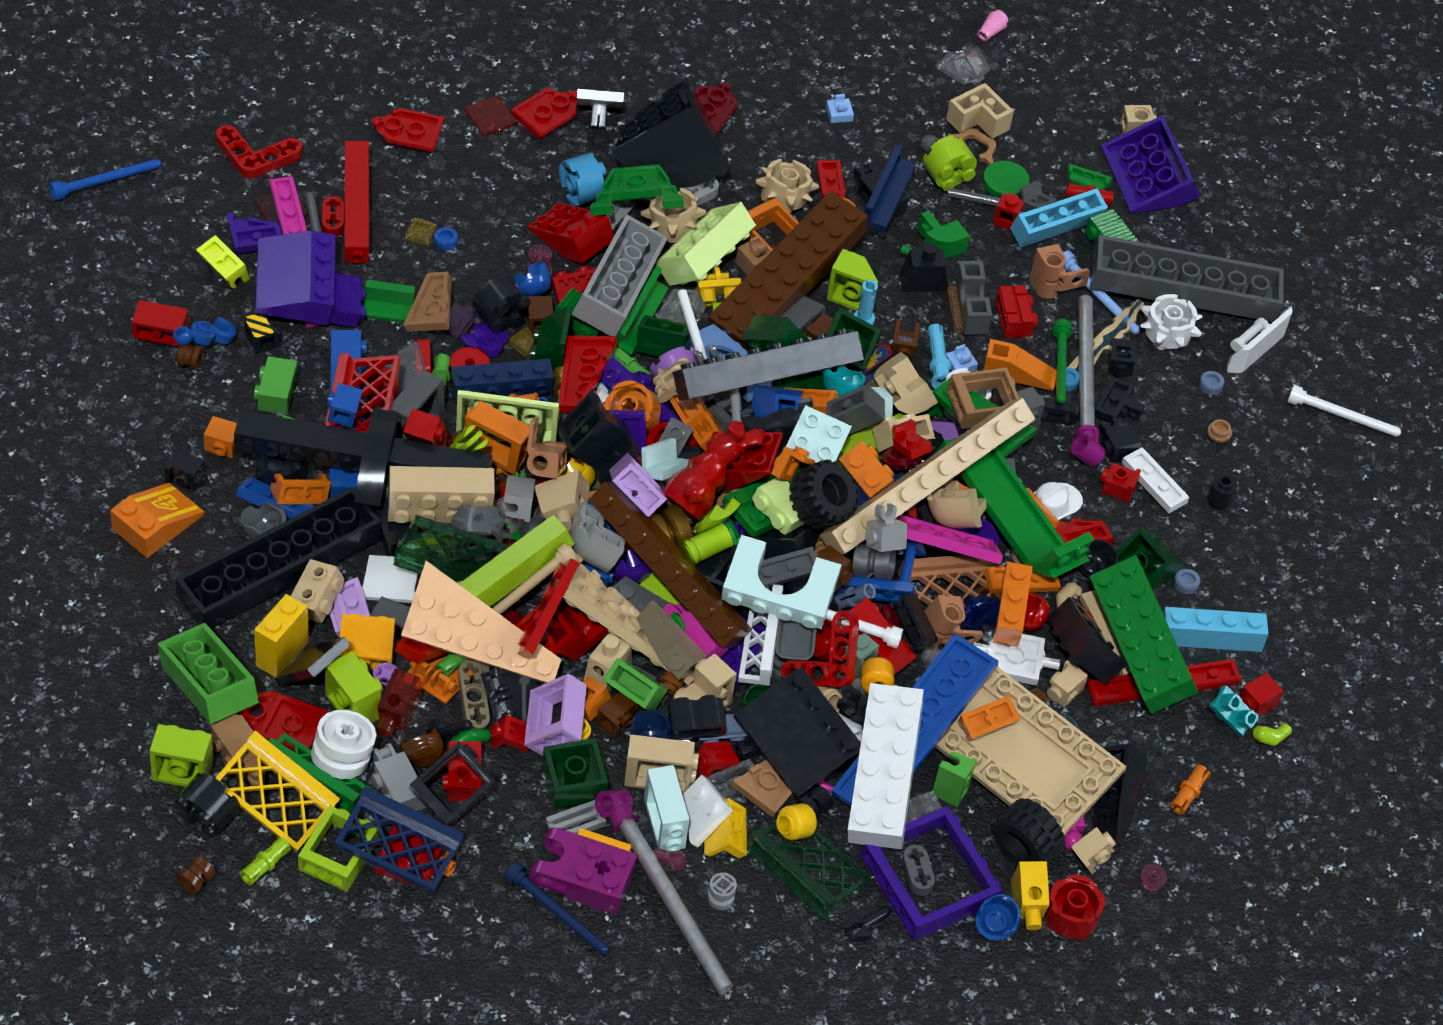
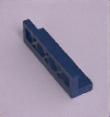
M897 143L865 209V214L868 215V228L883 233L886 232L916 166V163L901 159L903 145Z

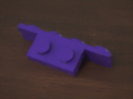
M611 358L607 362L600 379L611 389L620 382L631 380L643 384L655 393L654 388L656 385L653 384V378L649 374L641 371L631 373L616 358ZM670 400L660 403L661 414L659 423H669L671 417L683 423L671 410L673 405Z

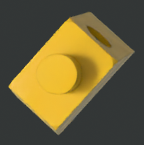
M1047 861L1019 862L1011 878L1013 900L1019 905L1021 919H1025L1026 929L1039 930L1042 928V918L1049 907Z

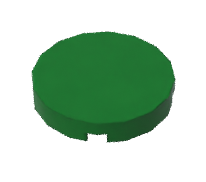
M1001 160L993 162L987 166L983 175V185L987 192L994 197H1000L1003 193H1013L1020 198V188L1029 184V175L1026 170L1019 164L1011 161Z

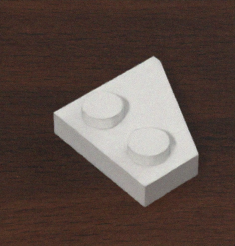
M703 775L684 793V802L690 819L688 832L691 844L698 848L733 811L709 779Z

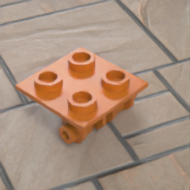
M448 654L420 663L410 661L409 665L412 668L404 677L444 704L459 691L457 679L459 667L447 677L442 674V670L439 668L437 670L435 666ZM466 670L469 678H471L474 674L471 673V670Z

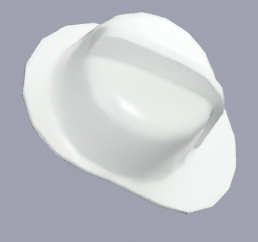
M1048 482L1041 485L1034 492L1058 520L1077 512L1083 504L1080 492L1074 486L1067 483Z

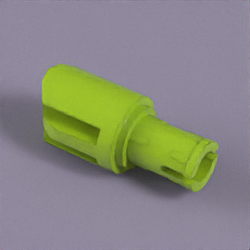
M471 425L455 437L454 443L449 447L478 452L487 445L488 439L485 438L479 442L478 439L483 435V432L478 430L476 433H472L471 431L476 425Z

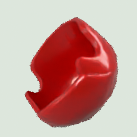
M1031 592L1028 594L1024 631L1039 629L1049 617L1050 607L1048 602L1039 594L1035 595Z

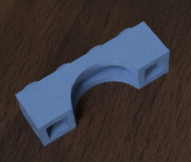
M715 324L699 330L708 359L713 358L708 346L712 343L720 359L726 354L739 352L741 356L747 355V351L738 342H735ZM690 336V345H691V347L694 348L693 343H692V339H691V336ZM771 381L755 384L772 387ZM754 385L739 388L740 396L747 402L753 398Z

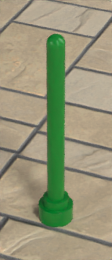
M1058 319L1053 323V335L1057 339L1056 401L1058 403H1064L1066 400L1067 339L1072 334V324L1066 319Z

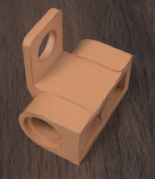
M1059 244L1036 249L1029 281L1038 296L1051 299L1058 294V291L1085 286L1088 282L1090 270L1084 268L1066 272L1064 269L1066 257ZM1076 276H1083L1079 281L1072 282Z
M534 417L530 422L527 467L536 476L556 479L566 468L568 446L566 443L556 441L536 443L539 418Z
M938 595L924 610L938 638V641L927 646V648L937 649L942 644H947L954 634L962 638L973 636L972 639L967 640L971 644L977 643L983 637V631L960 629L959 625L965 619L961 596Z

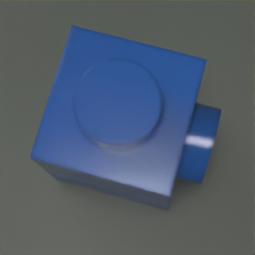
M338 383L335 393L330 392L326 405L330 407L328 422L352 428L363 390Z

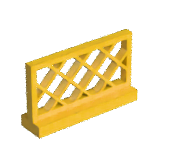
M257 731L251 734L246 743L215 778L221 782L226 774L238 773L240 787H227L224 791L229 798L234 795L242 809L278 838H284L296 852L311 836L329 806L336 807L340 800L339 797ZM246 751L256 757L257 767H241V757ZM237 763L238 769H231ZM262 771L275 772L278 777V784L263 785ZM258 772L259 786L244 787L242 773ZM283 788L296 789L299 792V801L284 802ZM279 789L280 803L265 804L264 790ZM260 791L261 805H249L245 802L244 792ZM235 792H240L241 798ZM303 796L306 797L308 801H304ZM316 805L323 812L317 819L306 820L304 806ZM300 806L302 820L286 821L285 807ZM281 808L282 822H270L266 818L265 809ZM306 824H312V826L307 830ZM302 825L303 836L297 843L288 836L287 826Z

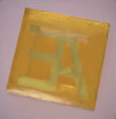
M414 217L406 233V240L429 246L437 230V224Z

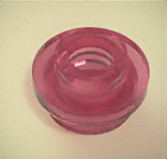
M1149 864L1142 868L1140 880L1146 889L1155 891L1166 884L1167 874L1159 865Z

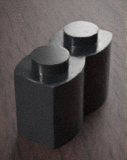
M705 695L698 700L679 697L669 702L668 715L672 740H688L697 737L713 738L725 735L726 721L722 698L715 697L714 695Z

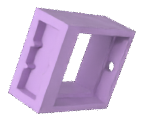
M629 453L623 456L609 470L612 481L648 517L667 500L663 488Z
M566 674L530 690L524 745L543 756V747L580 741L587 685L576 679V677ZM562 701L561 719L551 724L553 705Z

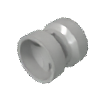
M717 873L711 878L707 899L713 908L726 910L733 905L737 882L732 875Z

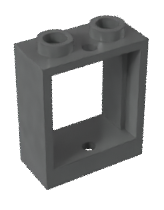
M422 369L393 401L392 411L399 412L395 438L408 440L403 431L412 408L440 418L445 413L443 379Z

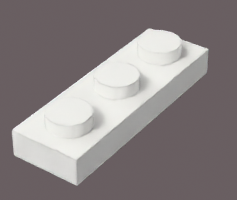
M1142 447L1123 457L1122 464L1124 467L1134 471L1136 469L1141 470L1138 481L1168 513L1188 503L1189 496Z

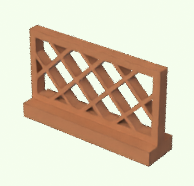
M968 555L918 558L914 560L910 583L911 580H919L926 585L922 592L916 589L919 600L930 605L933 600L924 595L929 587L942 596H953L949 591L955 586L966 593L961 599L965 617L998 614L999 606H995L988 601L992 593L989 592L983 598L974 592L973 589L977 584H980L989 590L987 582L982 579L984 576L983 571L986 567H1001V564ZM903 562L898 571L899 579L902 571ZM961 576H968L975 582L968 588L958 579ZM936 578H943L951 584L944 590L935 584L934 581ZM970 596L981 604L978 608H971L963 602Z

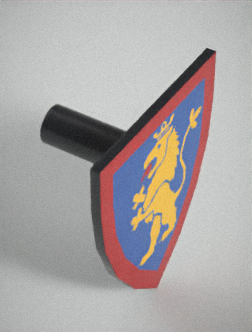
M888 344L874 346L865 370L856 369V371L866 376L872 371L877 370L893 357L892 347Z

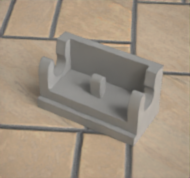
M507 476L503 502L516 504L518 509L516 511L505 510V515L511 518L525 519L524 522H530L535 479Z

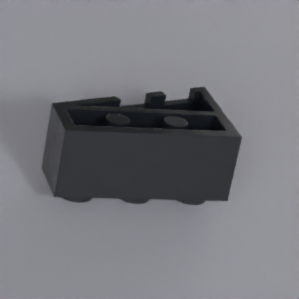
M1070 597L1049 615L1048 620L1053 626L1050 629L1051 632L1061 640L1059 645L1070 654L1068 659L1077 668L1082 666L1106 685L1127 665L1124 658L1112 651L1115 648L1110 641L1105 642L1100 634L1102 630L1087 611Z

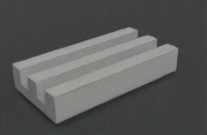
M595 800L546 817V824L549 829L554 827L560 829L574 827L566 831L578 834L580 828L593 831L605 827L606 819L597 813ZM596 818L594 821L580 825L582 822Z

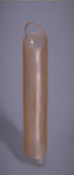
M954 285L951 295L950 286L947 288L948 297L950 296L949 302L952 320L954 319V331L960 333V328L961 332L964 329L959 300L957 299L956 302V298H958L957 288Z

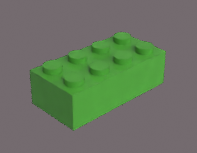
M206 623L157 643L162 668L210 724L259 703L254 677Z

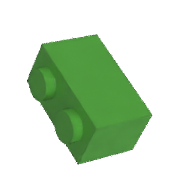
M268 356L266 365L260 368L259 380H261L260 385L256 384L254 399L258 400V410L288 415L298 378L297 361Z
M620 658L615 660L603 679L647 710H655L668 691L666 687L628 661Z

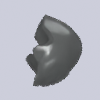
M264 502L259 509L251 506L245 508L241 513L240 522L245 533L252 539L285 522L287 517L282 508Z

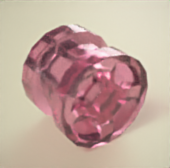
M545 245L531 247L528 252V267L536 262L545 261L550 271L552 266L551 249Z

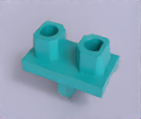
M1221 686L1218 696L1209 705L1215 712L1216 718L1224 721L1239 736H1243L1248 728H1252L1259 718V715L1254 710H1251L1242 701V698L1228 686Z

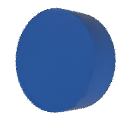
M443 227L434 233V245L438 249L449 251L457 246L458 234L452 228Z

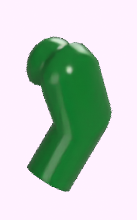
M471 728L470 730L460 732L451 741L488 742L490 740V732L488 729Z

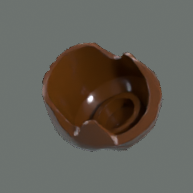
M433 728L431 733L412 738L404 743L402 737L400 751H404L409 761L416 766L429 767L442 756L444 744L440 733Z

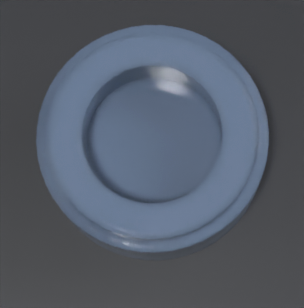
M1215 371L1203 373L1199 381L1200 389L1209 395L1219 394L1224 386V378Z
M1181 569L1176 573L1174 586L1179 592L1193 594L1198 590L1200 577L1195 571Z

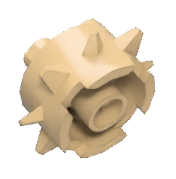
M782 159L772 161L768 168L762 167L766 175L756 179V184L762 186L761 199L767 202L776 198L791 213L792 210L802 208L807 200L813 201L809 192L818 189L819 185L812 182L811 171L804 164L793 160L792 163L781 162Z
M679 188L680 192L678 191V194L683 196L684 207L663 209L662 196L650 199L649 208L641 211V216L650 219L651 225L649 227L667 236V241L670 243H676L691 228H696L698 218L706 215V210L697 207L696 201L698 197H695L690 191Z

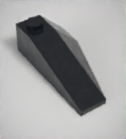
M1131 744L1103 747V749L1126 766V770L1092 806L1094 829L1097 827L1102 834L1107 831L1116 843L1114 847L1123 846L1146 775L1147 754Z

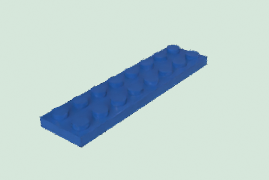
M957 634L952 636L912 687L924 689L923 710L913 774L998 666L999 661ZM859 756L832 789V795L850 807L852 805Z

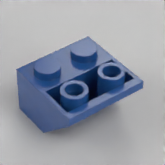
M754 385L752 408H754L755 415L752 417H764L788 407L798 408L799 400L803 399L804 391Z

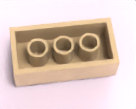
M390 466L388 522H422L426 524L443 522L451 524V519L457 512V508L463 504L482 507L493 506L495 494L494 468Z

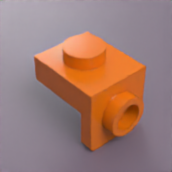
M785 446L781 455L776 458L771 474L791 482L800 462L812 465L815 463V460L808 457L809 451L799 446H796L795 449Z

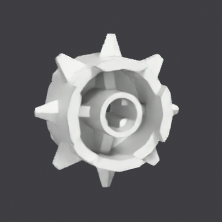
M1165 294L1157 297L1151 306L1143 305L1141 307V310L1148 318L1140 327L1145 328L1146 335L1153 342L1155 348L1165 350L1166 348L1177 349L1187 346L1191 337L1201 336L1202 333L1195 326V322L1202 318V315L1197 314L1192 302L1188 300V303H1186L1185 299H1177L1178 295Z

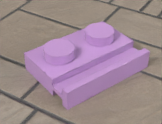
M358 577L344 582L343 589L337 594L333 602L330 617L338 637H340L342 614L371 616Z

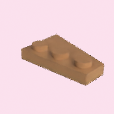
M448 272L426 274L403 324L407 332L449 330L452 278Z

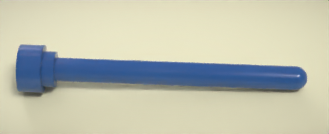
M153 159L68 183L65 181L61 182L60 180L50 182V193L54 201L65 199V196L69 195V192L157 169L161 166V161Z

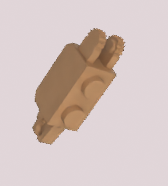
M237 714L228 716L213 724L208 722L211 728L213 749L216 753L220 752L222 754L223 762L226 766L246 743L253 730L244 717ZM246 751L241 757V767H257L256 757ZM237 763L231 769H238ZM262 771V781H263V785L265 784V781H266V780H265V777H264L265 771ZM258 772L242 773V777H245L250 786H259Z

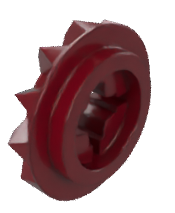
M892 447L884 452L882 460L883 464L888 465L890 469L895 468L896 471H899L900 469L915 468L917 464L922 463L923 455L911 460Z

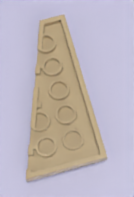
M577 553L578 559L576 561L580 564L563 596L565 601L570 606L577 607L586 613L590 620L602 624L613 636L620 637L629 643L633 650L649 657L654 665L661 666L670 672L658 658L636 618L640 612L615 588H607L600 579L601 575L595 569L590 572L582 565L581 562L584 559ZM695 671L682 678L688 686L694 680Z

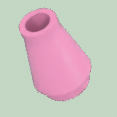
M1000 10L990 12L981 29L977 32L978 37L982 41H988L1007 27L1008 17Z

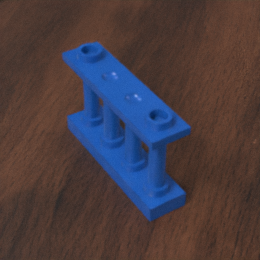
M866 539L860 544H866ZM907 539L906 549L895 550L896 553L905 554L900 580L887 581L878 580L875 577L860 578L853 576L848 584L843 585L836 592L834 591L833 596L844 593L847 588H857L866 583H871L876 589L875 597L870 600L895 603L900 601L898 597L903 594H917L914 583H910L915 555L926 556L925 544Z

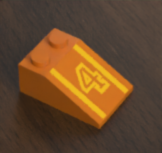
M171 483L130 495L110 510L112 529L146 558L150 557L205 515V512Z

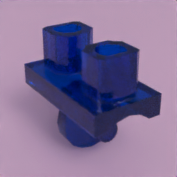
M981 594L977 597L967 595L963 599L966 606L964 608L965 619L959 625L960 629L983 631L984 635L981 625L984 622L988 625L996 624L1001 599L997 598L994 600L987 595L983 596Z

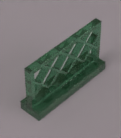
M415 515L403 539L399 540L396 545L393 565L422 574L425 562L427 561L453 581L459 582L465 580L495 558L490 552H503L510 545ZM417 526L429 528L430 531L419 533ZM450 535L455 539L444 541L441 536ZM435 538L438 543L427 545L425 540ZM418 542L420 546L411 543ZM474 543L479 547L468 549L466 544ZM460 546L462 551L452 553L449 548ZM443 550L446 555L435 551ZM484 554L487 559L476 561L474 556ZM467 558L469 562L460 559Z
M776 820L765 829L761 830L758 828L752 832L749 839L747 851L822 920L831 915L832 909L870 881V877L817 829L810 837L800 839L801 845L787 844V839L783 836L782 843H777L769 837L770 834L781 835L777 829ZM805 839L815 840L819 843V848L806 846ZM787 851L801 853V861L794 860L787 854ZM806 854L820 855V863L806 861ZM825 856L834 857L839 865L825 864ZM806 869L820 870V878L812 877ZM825 871L839 873V881L825 879ZM844 874H852L858 881L856 883L844 881ZM826 887L840 888V894L834 897Z

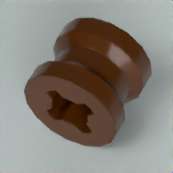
M190 344L181 345L178 351L177 365L181 367L188 365L192 369L198 370L202 364L204 347L200 345L193 347Z

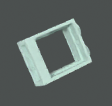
M674 765L647 769L644 801L659 853L666 851L677 852L686 847L690 819Z

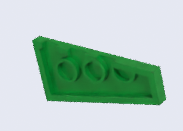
M949 378L933 390V394L937 401L958 420L946 390ZM969 392L975 410L999 407L976 392ZM1028 424L998 445L997 449L1005 458L1033 437L1037 429Z

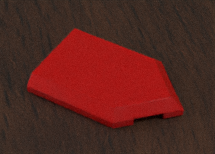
M545 88L513 107L510 112L513 118L536 138H542L576 117L577 91L568 90V93L554 92L555 89Z
M398 108L391 111L389 115L371 119V122L387 143L434 152L445 117Z

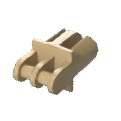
M687 358L677 360L666 370L658 369L659 374L654 377L653 384L656 385L654 389L655 393L658 394L657 397L660 403L666 402L674 395H677L672 372L681 370L680 365L690 363Z

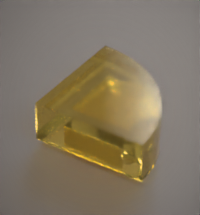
M525 326L509 339V345L526 358L530 355L533 346L532 332Z

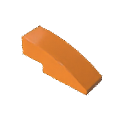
M674 395L669 399L683 423L694 428L692 434L700 447L707 451L706 443L711 439L713 432H724L700 397L679 401L678 396Z

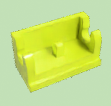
M216 235L196 249L201 257L232 288H236L235 280L238 277L244 282L250 279L245 264Z

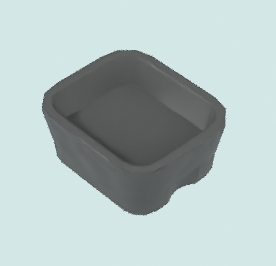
M779 619L775 645L776 654L786 660L808 661L813 657L815 651L817 628H807L802 623Z

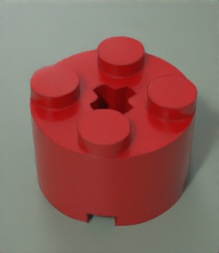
M1069 875L1067 878L1055 882L1049 895V907L1045 913L1048 928L1066 938L1079 940L1088 938L1096 929L1105 905L1104 895L1097 888V884L1092 879L1082 875Z

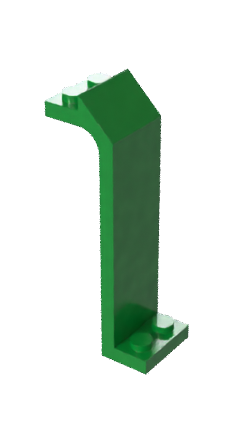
M953 438L949 441L948 439L943 441V443L940 445L936 452L944 448L946 445L951 443L956 438ZM997 447L959 473L970 489L976 488L977 499L986 498V512L1023 564L1033 566L1032 572L1055 578L1090 561L1086 554L1090 551L1088 547L1095 540L1090 532L1065 543Z

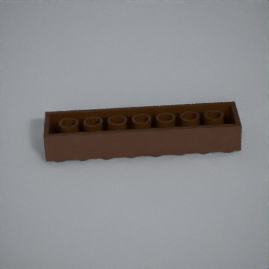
M830 190L708 316L709 326L715 324L735 342H738L742 348L749 350L748 345L741 338L754 316L781 317L803 296H806L832 269L842 249L849 251L867 232L868 215Z

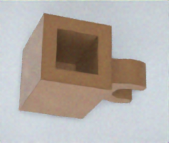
M759 236L750 239L749 242L739 246L737 250L736 264L747 276L770 253L767 245L759 241Z

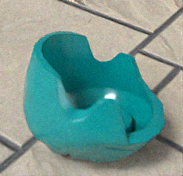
M840 365L836 372H832L829 368L823 370L825 390H837L839 397L863 387L866 377L859 371L849 370L844 365Z

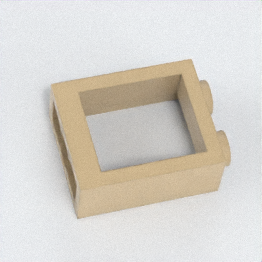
M630 734L624 786L645 789L647 769L670 766L664 764L679 765L674 766L681 792L685 793L689 788V784H693L696 779L699 753H694L695 742Z

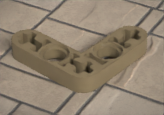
M466 660L461 663L457 674L463 719L470 720L474 729H487L490 714L487 695L480 674L489 672L492 666L474 660ZM466 670H471V673L474 674L471 684H469L470 678ZM476 692L480 695L481 700L472 702L467 698L466 694ZM474 710H478L477 716L481 724H476V721L473 720Z

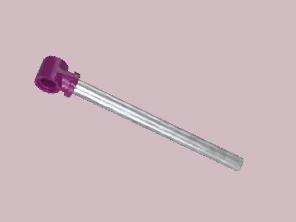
M1082 295L1078 299L1080 427L1075 432V440L1072 442L1070 450L1074 456L1088 467H1094L1103 460L1105 449L1099 444L1100 431L1095 427L1092 297Z
M625 789L601 791L595 799L597 813L603 818L609 817L613 829L616 832H622L627 842L632 845L633 852L637 854L639 862L719 994L728 992L733 987L732 982L636 825L638 816L632 811L633 798L631 794Z

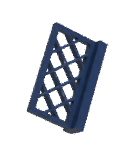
M365 786L356 806L338 835L334 847L434 894L452 858L460 848L464 833ZM360 810L371 814L373 822L360 825L357 818ZM392 824L396 826L398 834L385 837L381 826ZM376 827L380 838L366 842L363 831ZM358 832L361 843L351 845L343 840L346 835ZM415 835L421 838L422 846L409 848L406 837ZM401 839L405 850L391 854L388 842ZM382 844L386 855L381 857L372 855L369 847ZM440 847L449 853L446 858L434 860L430 849ZM426 851L430 862L416 865L412 854ZM407 856L411 867L405 869L397 867L394 859ZM432 868L435 874L433 882L430 883L422 879L419 871Z

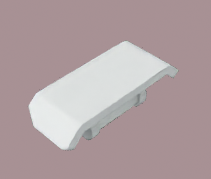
M1292 306L1282 311L1279 318L1272 324H1269L1264 318H1258L1240 337L1231 341L1230 346L1236 353L1229 358L1227 364L1228 373L1244 372L1284 337L1292 314ZM1259 332H1261V333H1260L1258 336H1256L1250 343H1248V344L1246 345V343H1247L1248 341H1250L1256 334H1258Z

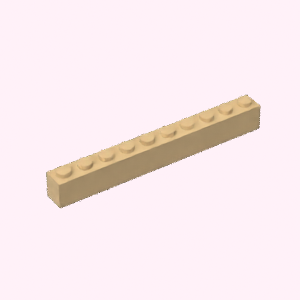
M1020 398L1009 401L854 510L852 517L822 532L820 536L826 546H832L841 554L847 553L865 540L867 521L879 519L875 515L876 505L884 506L885 512L887 511V503L896 505L897 513L895 518L1034 421L1035 417L1024 399Z

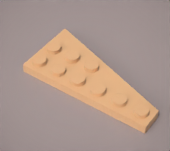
M425 562L401 637L492 667H500L502 670L542 683L555 680L561 662L559 657L540 643L534 654L526 659L519 655L518 652L521 646L518 645V642L524 633L522 630L429 562Z

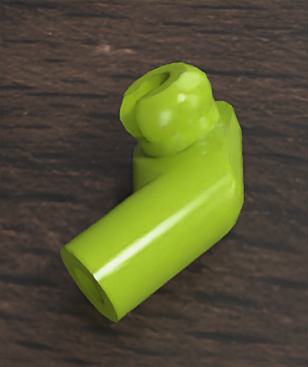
M1286 723L1281 724L1276 729L1267 726H1257L1253 730V737L1261 743L1276 746L1292 733V729Z

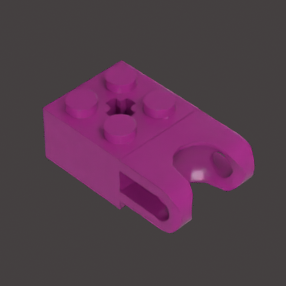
M550 828L544 838L545 847L548 851L559 856L560 859L555 862H535L529 873L531 881L540 887L566 895V899L618 915L635 873L637 854L560 828Z

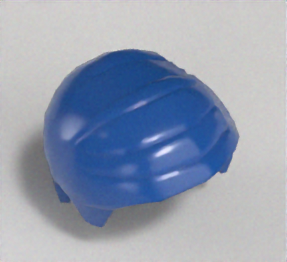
M540 261L528 267L527 275L523 276L517 273L515 283L527 297L540 296L549 291L552 279L545 261Z
M1005 894L993 895L984 900L977 908L975 923L979 933L993 941H1002L1009 938L1017 931L1021 922L1019 905L1013 898Z

